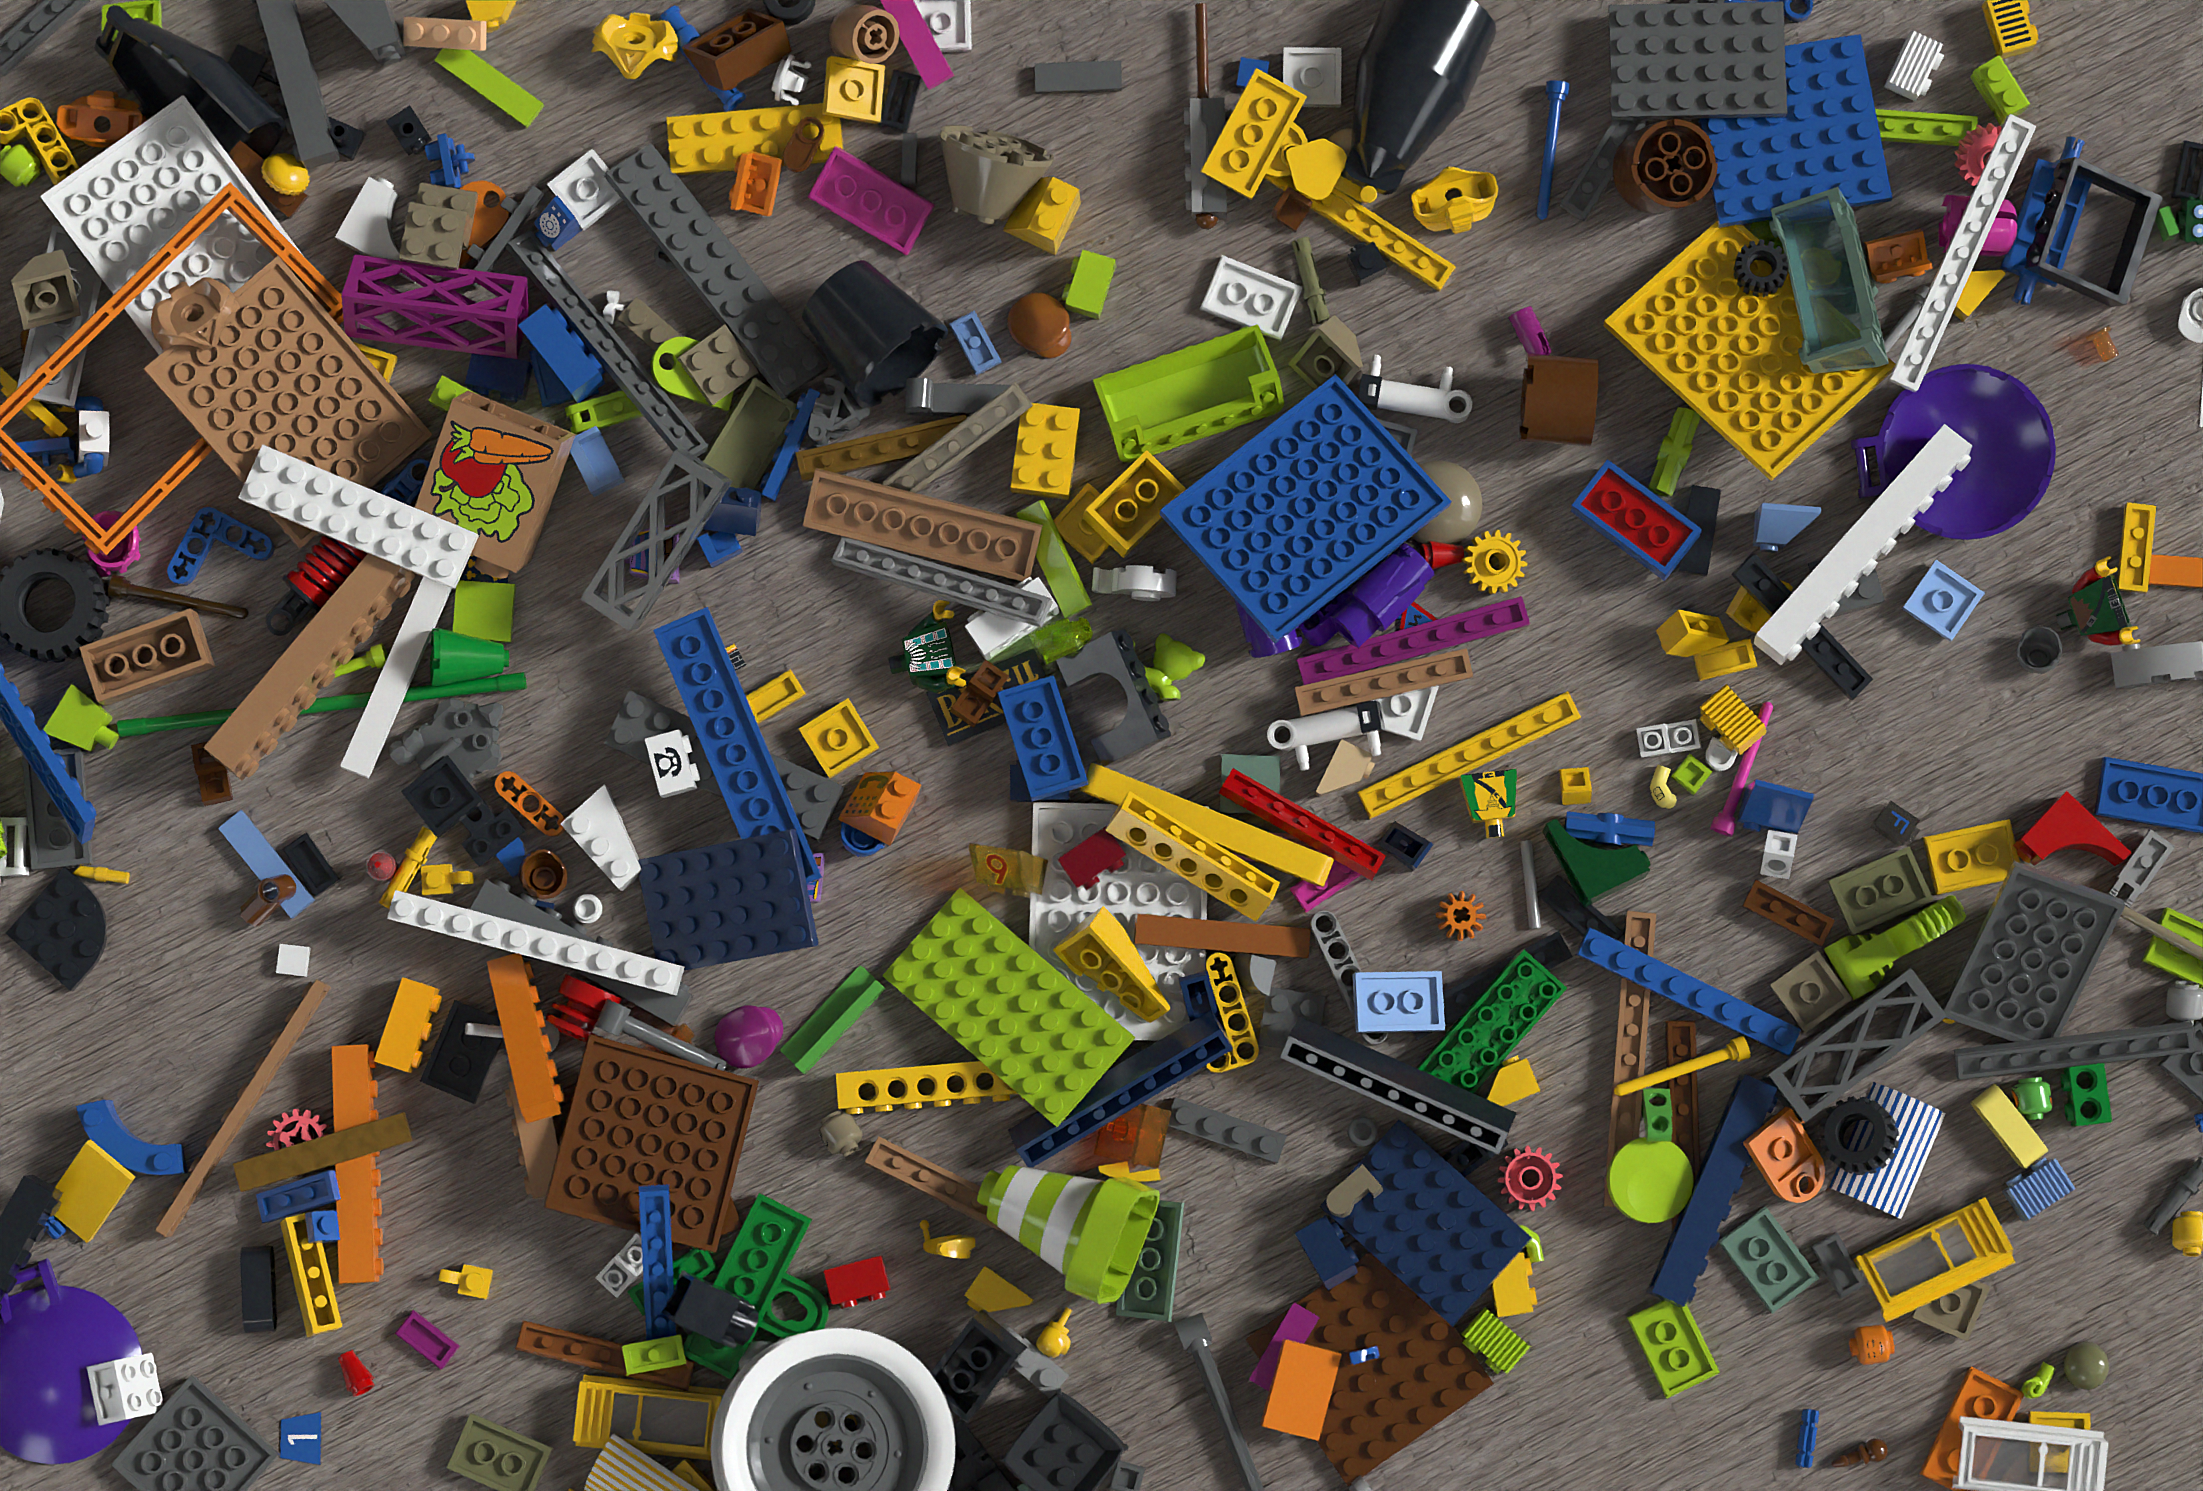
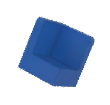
M717 532L711 536L706 533L697 538L712 568L743 553L734 533Z

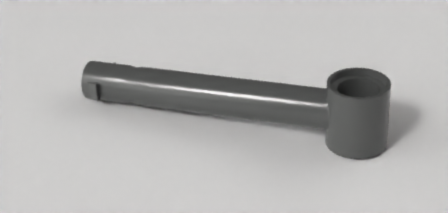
M609 999L606 1000L594 1025L617 1037L623 1032L682 1060L722 1071L726 1067V1061L629 1016L630 1009Z

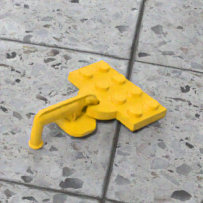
M1257 68L1254 69L1200 170L1201 173L1250 200L1255 195L1265 174L1272 177H1285L1291 174L1296 190L1314 200L1325 199L1331 194L1333 188L1363 204L1371 203L1377 198V191L1374 187L1365 186L1362 188L1340 176L1347 160L1346 153L1341 147L1324 138L1307 142L1303 130L1294 123L1307 96Z

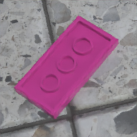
M835 146L808 195V198L904 255L910 253L936 205L838 146Z

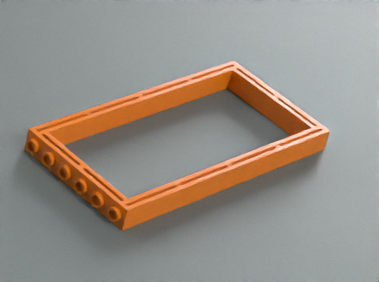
M231 182L226 184L0 404V462L9 471L15 468L23 476L20 482L31 492L36 489L44 497L41 502L52 513L58 511L66 518L62 523L74 534L79 531L87 539L84 544L95 555L99 552L102 555H107L213 449L200 436L104 531L1 428L224 210L227 209L274 258L279 256L338 325L344 321L342 295Z

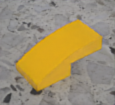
M1128 1161L1098 1166L1099 1173L1112 1178L1127 1177L1137 1182L1161 1181L1159 1168L1129 1173Z

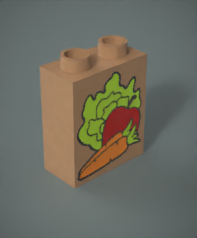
M468 390L452 399L415 508L477 533L479 537L471 552V555L477 557L474 567L487 575L507 578L510 571L516 573L531 562L576 434Z

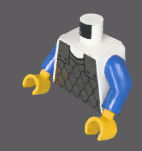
M77 396L74 408L65 406L57 408L59 412H75L78 410V464L74 465V467L59 464L57 470L63 471L62 476L57 479L59 482L74 484L77 478L97 474L102 470L103 466L108 465L109 411H104L103 401L95 396Z

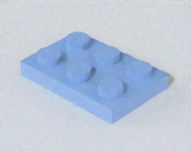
M1442 971L1358 972L1353 974L1356 1033L1442 1032L1445 1030Z

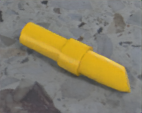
M80 866L73 872L74 875L101 882L111 881L128 884L130 878L129 872L109 870L106 867Z

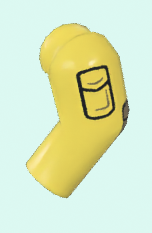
M1657 765L1649 791L1658 806L1671 809L1677 802L1676 796L1671 793L1666 785L1671 769Z

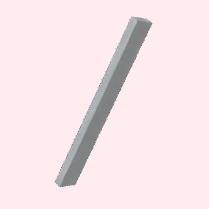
M844 536L841 537L831 559L833 565L1040 628L1053 603L1050 597Z

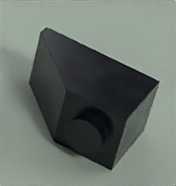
M1463 1140L1442 1156V1158L1462 1176L1466 1177L1497 1153ZM1506 1140L1502 1146V1149L1509 1144Z

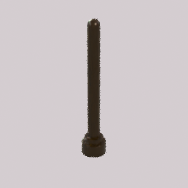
M113 574L109 583L108 597L122 599V597L127 598L130 595L239 619H245L249 614L248 610L243 607L131 584V581L126 580V577Z

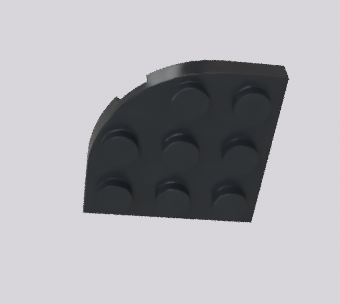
M64 867L5 934L66 988L74 991L97 965L104 952L107 942L106 914L96 894L68 868Z

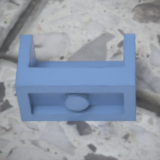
M597 426L575 436L570 452L593 497L625 482Z

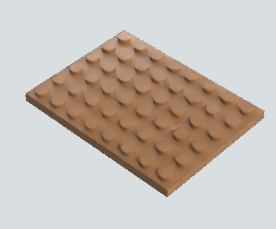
M279 256L233 293L240 308L227 317L216 346L205 350L191 345H174L166 349L143 369L243 485L247 480L261 446L265 445L370 489L433 435ZM268 512L299 549L319 533Z

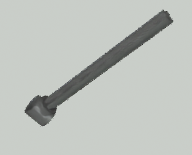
M1199 1313L1174 1323L1184 1350L1187 1353L1192 1352L1245 1491H1265L1209 1349V1345L1212 1344V1337L1203 1314Z

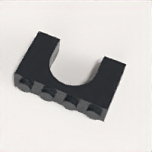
M1125 629L1109 632L1056 660L1067 687L1083 684L1102 673H1107L1115 677L1126 691L1128 709L1122 723L1113 730L1091 740L1103 767L1117 764L1172 736L1168 720L1162 714L1157 703V695L1150 687L1145 676V668L1138 660L1134 651L1133 640Z

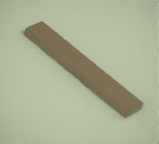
M1015 382L880 484L913 493L919 492L1033 406Z

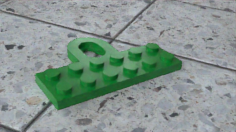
M761 1193L758 1194L714 1282L715 1285L744 1298V1300L755 1306L754 1309L758 1311L759 1317L754 1333L745 1345L736 1344L735 1349H732L693 1331L692 1335L688 1334L683 1344L685 1357L733 1380L739 1369V1361L752 1343L759 1327L783 1339L825 1328L829 1318V1307L824 1295L816 1287L786 1273L813 1219ZM784 1291L793 1293L797 1296L799 1302L806 1307L807 1317L800 1322L780 1320L772 1311L774 1297Z

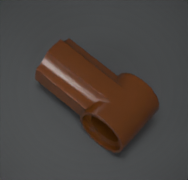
M287 874L263 879L259 883L257 891L240 907V915L245 922L252 924L254 927L260 926L285 900L291 899L296 893L294 879Z

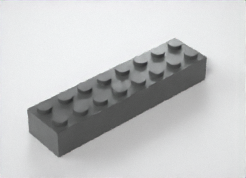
M629 690L604 744L609 748L652 766L645 739L679 729L683 736L688 735L691 743L692 752L688 753L690 764L696 763L700 777L699 781H695L696 786L724 799L690 717ZM771 754L804 835L821 842L845 788L843 785Z

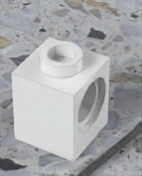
M1768 830L1760 874L1783 879L1790 878L1797 835Z

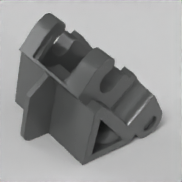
M827 377L824 382L827 390L835 393L832 396L821 394L820 398H816L811 413L808 434L816 448L828 445L830 438L836 440L861 426L859 421L870 415L869 408L859 406L845 384L834 378Z

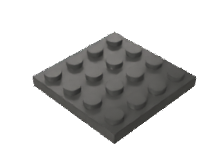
M191 1375L111 1465L139 1491H248L278 1458L280 1453L195 1375Z

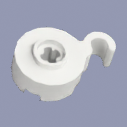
M1139 565L1113 568V570H1103L1094 567L1092 592L1131 595L1132 599L1141 601H1160L1161 598H1169L1176 595L1177 572L1166 568L1165 574H1162L1159 570L1153 569V566Z

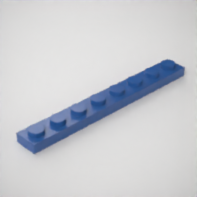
M1587 928L1577 950V956L1782 1055L1790 1056L1801 1031L1800 1028L1595 929Z

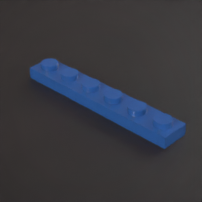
M669 1185L639 1186L646 1341L676 1335V1323L661 1313L667 1300H669L674 1292Z

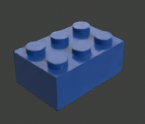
M545 304L518 325L527 340L577 403L582 402L605 384L601 376L605 373L602 366L592 353L586 356L584 352L587 351V348L574 330L568 333L567 329L570 327L557 308L551 311Z

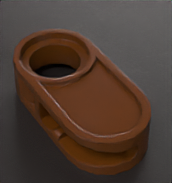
M806 117L802 119L784 150L783 161L791 172L801 173L807 170L824 139V127L817 118ZM812 124L818 127L819 133L816 138L806 139L803 136L802 132L805 126Z

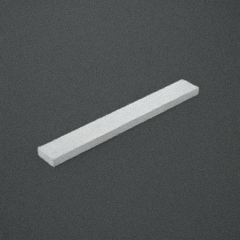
M423 576L340 765L342 769L369 779L431 638L432 628H435L452 590L451 587Z

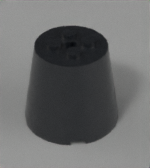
M865 260L853 262L830 276L813 293L802 313L803 321L859 406L864 408L881 404V397L889 393L895 396L906 388L907 378L919 377L932 364L942 350L939 346L941 339L944 340L948 336V329L943 322Z

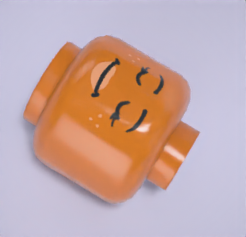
M1880 1324L1857 1327L1854 1338H1849L1851 1356H1857L1858 1361L1863 1365L1885 1363L1889 1360L1890 1354L1895 1352L1892 1332L1887 1331Z

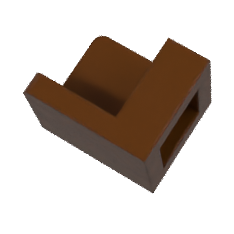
M1288 186L1273 208L1272 218L1296 233L1311 211L1313 202Z

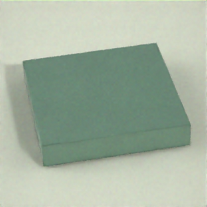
M1222 754L1221 787L1234 768L1279 794L1281 756ZM1220 794V813L1256 815Z

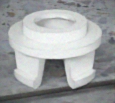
M790 54L787 60L782 59L779 64L772 91L776 92L775 100L780 101L782 98L791 101L792 105L797 106L799 100L784 92L785 90L805 91L809 77L792 69L793 65L810 68L812 64L808 61L805 63L795 60V56Z

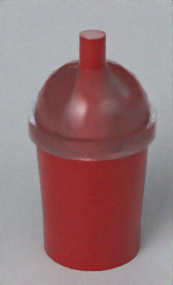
M377 851L367 859L366 870L373 879L384 881L393 878L398 870V865L392 855L384 851Z

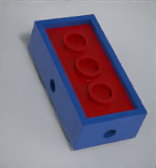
M1608 459L1571 507L1573 514L1663 581L1668 578L1696 542L1702 530Z

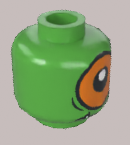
M2042 1077L2018 1079L2019 1084L2012 1087L2013 1105L2021 1115H2025V1120L2043 1119V1113L2049 1112L2052 1109L2050 1085L2047 1082H2042Z

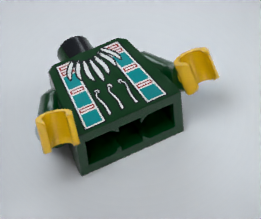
M944 600L936 601L933 605V611L908 633V636L902 639L905 654L888 657L892 674L908 671L913 685L936 694L951 689L955 685L960 687L966 685V680L959 678L966 670L957 667L950 631L946 621L943 622V618H953L954 611H944L945 607L950 604L949 601Z

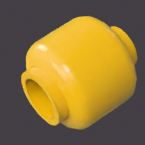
M2181 1212L2180 1216L2173 1220L2172 1244L2176 1249L2183 1251L2184 1256H2201V1251H2203L2202 1212Z

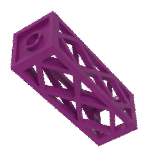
M354 254L342 292L344 330L348 337L518 359L524 337L518 325L529 317L527 277L462 268L453 270ZM367 267L380 268L367 272ZM403 273L423 287L402 293L381 282L380 279ZM425 274L455 279L438 282ZM478 283L498 297L476 303L454 290ZM500 284L512 285V290H509L508 288ZM436 295L444 301L429 300L425 298H429ZM396 311L418 324L395 331L374 316ZM427 312L445 314V316L435 318ZM471 321L493 334L470 341L449 326ZM363 324L370 329L360 328V325ZM433 331L445 339L417 335ZM505 341V347L493 346V344Z

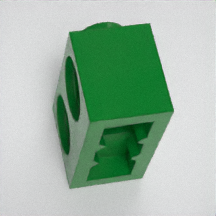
M2104 1063L2063 1068L2064 1074L2060 1075L2062 1091L2067 1092L2068 1103L2064 1104L2066 1120L2071 1121V1127L2112 1122ZM2080 1072L2085 1073L2089 1077V1085L2085 1089L2080 1088L2076 1082L2077 1075ZM2084 1102L2090 1103L2093 1107V1115L2090 1118L2083 1117L2080 1112V1107Z

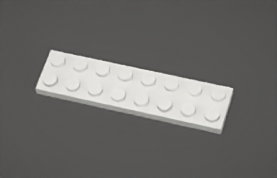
M265 445L261 446L238 497L240 500L453 589H456L479 537L477 533Z

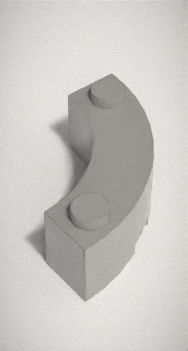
M2203 641L2140 648V644L2122 646L2121 652L2111 653L2115 688H2137L2168 683V677H2170V681L2203 680Z

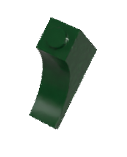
M1557 818L1546 823L1542 831L1584 908L1646 878L1650 871L1649 858L1644 851L1638 849L1637 845L1618 850H1603L1587 846L1568 834Z

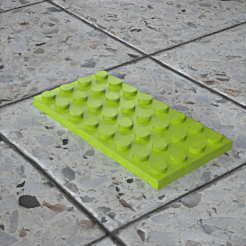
M960 887L882 975L1056 1127L1062 1123L1135 1039L1134 1035Z

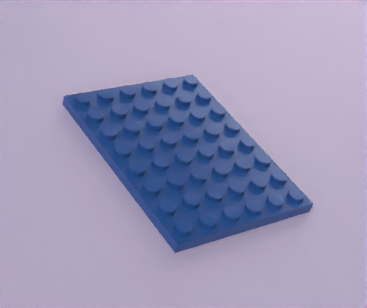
M1335 374L1163 507L1159 515L1276 644L1447 509L1452 501Z

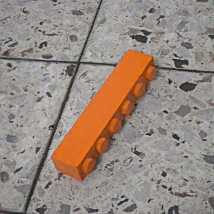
M518 953L486 961L519 1107L526 1124L561 1114L559 1102L564 1100L560 1085H554L553 1077L558 1076L554 1060H549L547 1052H551L552 1048L548 1035H543L541 1029L546 1027V1022L542 1010L537 1011L536 1003L540 1002V997L536 985L531 986L530 979L535 978L531 962H525L522 954Z

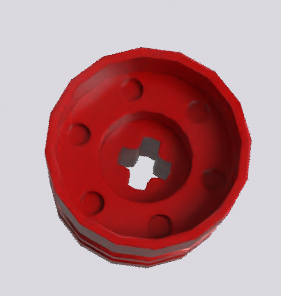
M565 974L558 992L567 998L568 1002L566 1005L553 1002L551 1007L563 1013L560 1018L548 1013L545 1020L550 1022L558 1031L586 1042L589 1034L599 1036L593 1033L594 1025L606 1000L609 999L620 1004L622 999Z

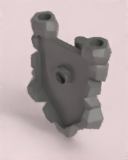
M454 698L444 700L439 703L438 709L433 714L430 723H424L419 727L418 731L413 729L405 733L402 740L393 742L388 752L398 765L405 766L415 760L424 772L448 755L466 779L471 782L473 776L482 773L484 770L495 769L502 760L500 745L495 742L498 741L500 733L498 724L504 712L503 705L494 702L482 706L479 704H467L465 707L463 701Z

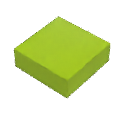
M1689 753L1672 774L1671 778L1694 795L1712 771Z

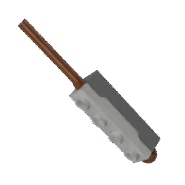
M1198 3L1195 4L1197 98H1190V107H1184V125H1190V136H1185V153L1191 154V164H1185V182H1191V192L1186 193V210H1192V219L1196 218V223L1200 228L1209 230L1215 227L1218 218H1226L1227 216L1226 186L1200 172L1225 125V98H1209L1207 4Z

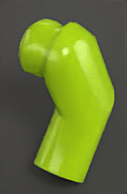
M1519 1225L1532 1237V1240L1525 1246L1531 1263L1544 1261L1538 1234L1524 1225Z
M2042 1362L2037 1374L2023 1383L2022 1392L2024 1396L2029 1399H2035L2043 1395L2056 1368Z

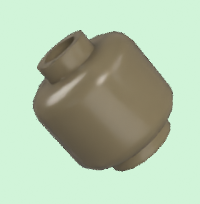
M839 1110L822 1119L819 1136L831 1154L842 1153L843 1156H848L859 1148L857 1144L862 1139V1131L851 1114L842 1113Z

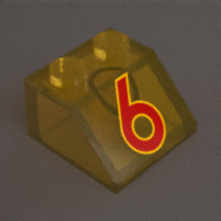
M969 844V853L977 883L987 885V891L1004 894L1005 889L1013 890L1012 895L1030 898V893L1042 895L1048 864L1047 859L1019 850Z

